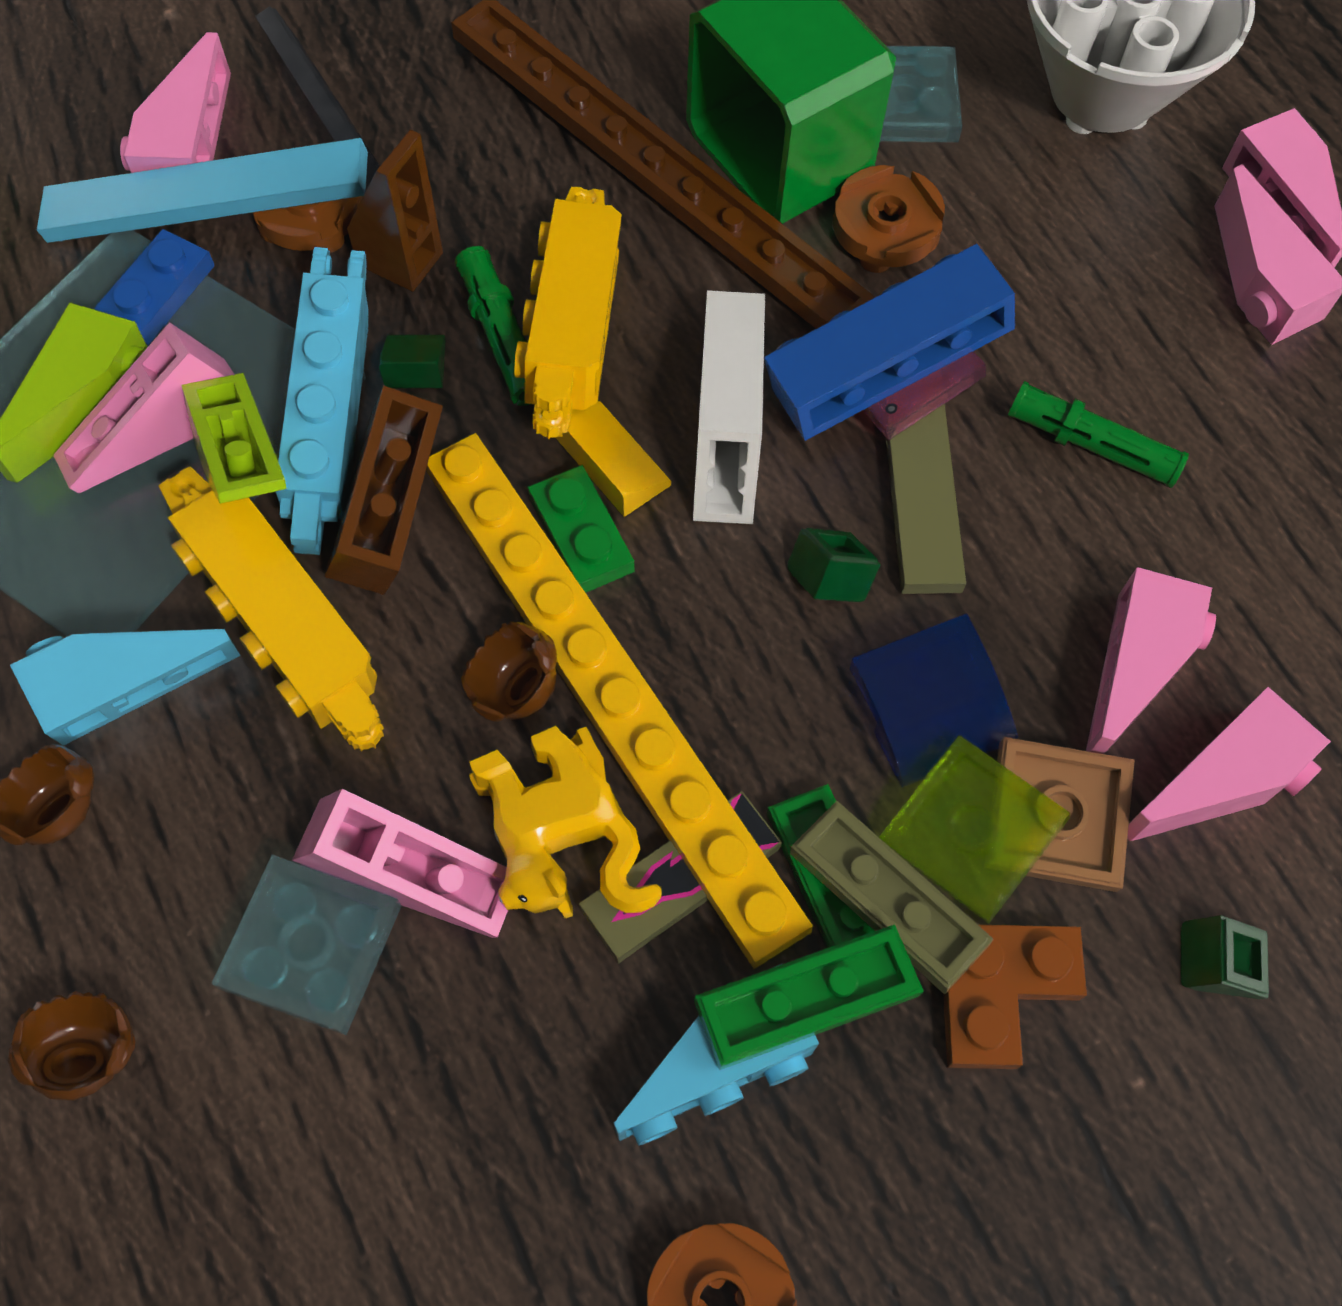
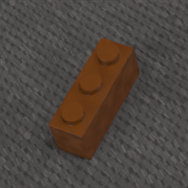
M383 385L369 418L324 577L382 595L386 594L400 569L439 423L442 405Z

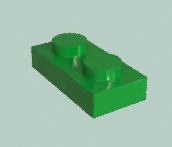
M583 465L528 487L529 499L553 546L585 593L635 572L634 559Z

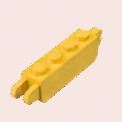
M571 187L566 200L555 199L551 222L541 221L538 256H543L544 260L534 259L530 292L531 295H537L536 300L526 299L523 335L529 336L528 342L518 341L514 376L515 378L525 379V404H534L533 429L536 430V434H541L548 439L558 436L562 437L563 433H567L572 409L586 410L598 402L619 260V249L617 247L622 216L612 205H605L604 190H585L582 187Z
M191 466L181 470L176 476L166 479L158 485L172 512V515L167 518L179 537V540L170 545L192 577L203 571L213 584L212 587L204 592L227 623L237 617L248 631L239 639L259 668L263 670L272 664L284 681L276 685L275 688L294 715L299 718L308 712L320 729L332 722L343 738L347 739L348 744L353 746L354 750L359 748L362 752L364 749L376 748L381 737H384L382 731L384 728L380 718H377L379 714L375 705H372L369 698L375 691L377 674L370 664V654L250 498L220 504L209 483Z

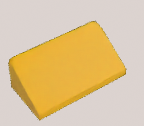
M598 401L586 410L572 409L567 433H563L562 437H555L578 465L584 466L591 480L623 517L671 486V480L601 401Z

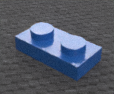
M162 229L93 310L134 321L148 346L215 265L209 251Z

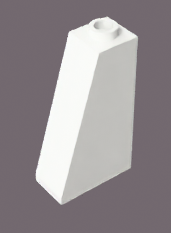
M707 290L693 521L753 524L762 440L765 294Z

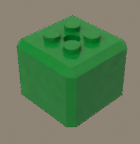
M717 0L690 14L686 120L693 138L735 186L783 224L840 193L846 179L854 173L875 166L896 56L842 0Z

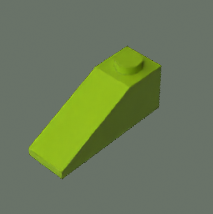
M73 303L68 304L0 418V472L6 480L18 483L54 457V453L147 349V345L134 321Z
M244 373L181 385L195 446L206 479L220 504L287 489L284 475Z

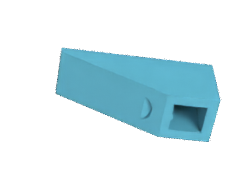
M698 1016L614 1122L617 1137L621 1141L634 1135L637 1145L640 1146L677 1129L678 1126L674 1116L700 1105L704 1116H707L737 1103L744 1098L739 1087L763 1076L766 1077L769 1086L787 1081L809 1069L804 1058L812 1055L819 1042L814 1035L719 1070L702 1022Z

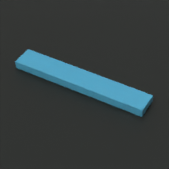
M356 138L44 186L37 231L49 243L364 196L366 192L368 151L362 139Z

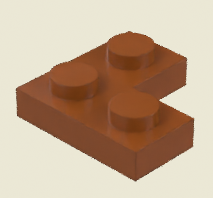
M979 925L993 938L992 943L946 994L943 993L947 1068L1018 1069L1023 1066L1018 999L1080 1001L1087 996L1081 927Z

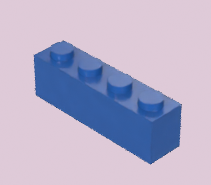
M976 243L958 254L945 256L932 268L905 282L889 286L881 295L857 308L837 314L827 324L800 338L788 340L780 345L776 351L764 357L772 390L804 441L1014 330L1015 293Z

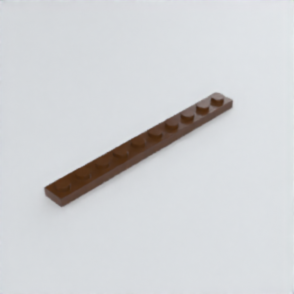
M482 0L451 22L453 37L456 41L814 328L817 329L827 324L834 316L843 311L853 310L875 298L873 294L497 0Z

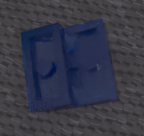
M967 613L852 658L849 669L877 721L874 734L902 788L998 749L999 742L1004 737L1018 738L1015 723L997 674Z

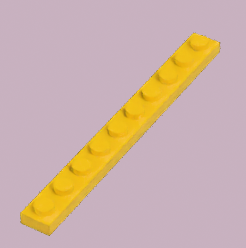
M477 433L429 456L426 468L428 475L526 624L544 631L553 639L557 650V671L669 841L671 840L707 895V899L754 969L809 935L813 928L812 923Z

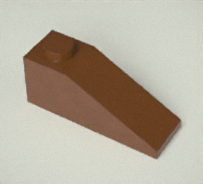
M410 129L375 172L356 212L352 216L347 230L353 250L365 251L366 270L414 292L443 254L421 134Z

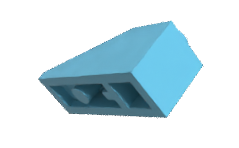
M225 629L72 634L66 638L54 636L39 641L26 651L27 657L11 664L10 667L44 733L64 746L241 655Z

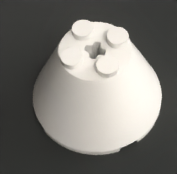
M1027 0L1054 102L1066 116L1067 126L1079 134H1089L1093 131L1112 133L1142 128L1151 116L1231 60L1243 45L1252 26L1255 14V0Z

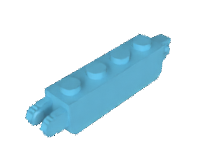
M314 247L310 273H303L278 460L287 489L276 491L280 504L281 518L292 519L290 540L291 544L294 545V552L320 555L325 521L338 522V519H341L350 488L368 334L369 310L365 290L367 273L365 251L351 250L347 264L348 276L331 275L332 258L328 248Z

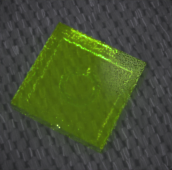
M959 735L879 838L908 864L989 924L1068 822L1070 812Z

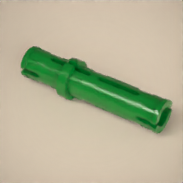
M482 246L466 248L456 256L455 266L470 296L467 304L471 316L481 322L493 355L509 389L512 402L514 404L517 403L518 406L531 405L525 404V379L515 378L514 376L518 341H527L512 310L514 304L512 293L506 285L501 284L487 249L484 250Z
M1026 381L1023 382L1007 416L1015 417L1055 435L1054 442L1065 446L1069 441L1116 464L1123 465L1166 484V487L1172 488L1177 482L1188 460V452L1179 451L1131 428L1084 409L1086 403L1075 398L1070 403L1029 385Z

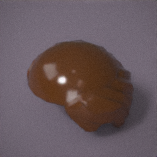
M511 621L509 624L503 623L500 629L495 630L492 635L485 636L484 646H479L475 649L474 658L466 662L467 669L463 670L461 677L463 688L472 702L473 709L486 720L500 722L504 719L524 718L543 708L555 690L557 650L554 641L544 631L525 623Z
M45 745L32 756H24L21 767L11 768L8 777L0 779V837L5 842L13 845H23L25 843L43 845L54 844L73 834L85 820L91 805V791L94 785L93 766L86 758L61 745Z
M74 991L67 998L62 995H56L49 1002H36L33 1009L28 1008L25 1013L21 1014L16 1023L13 1040L9 1047L8 1063L12 1074L19 1083L31 1086L33 1090L49 1099L75 1101L95 1093L126 1066L135 1048V1037L126 1014L112 998L108 999L104 993L94 996L90 992L82 994Z

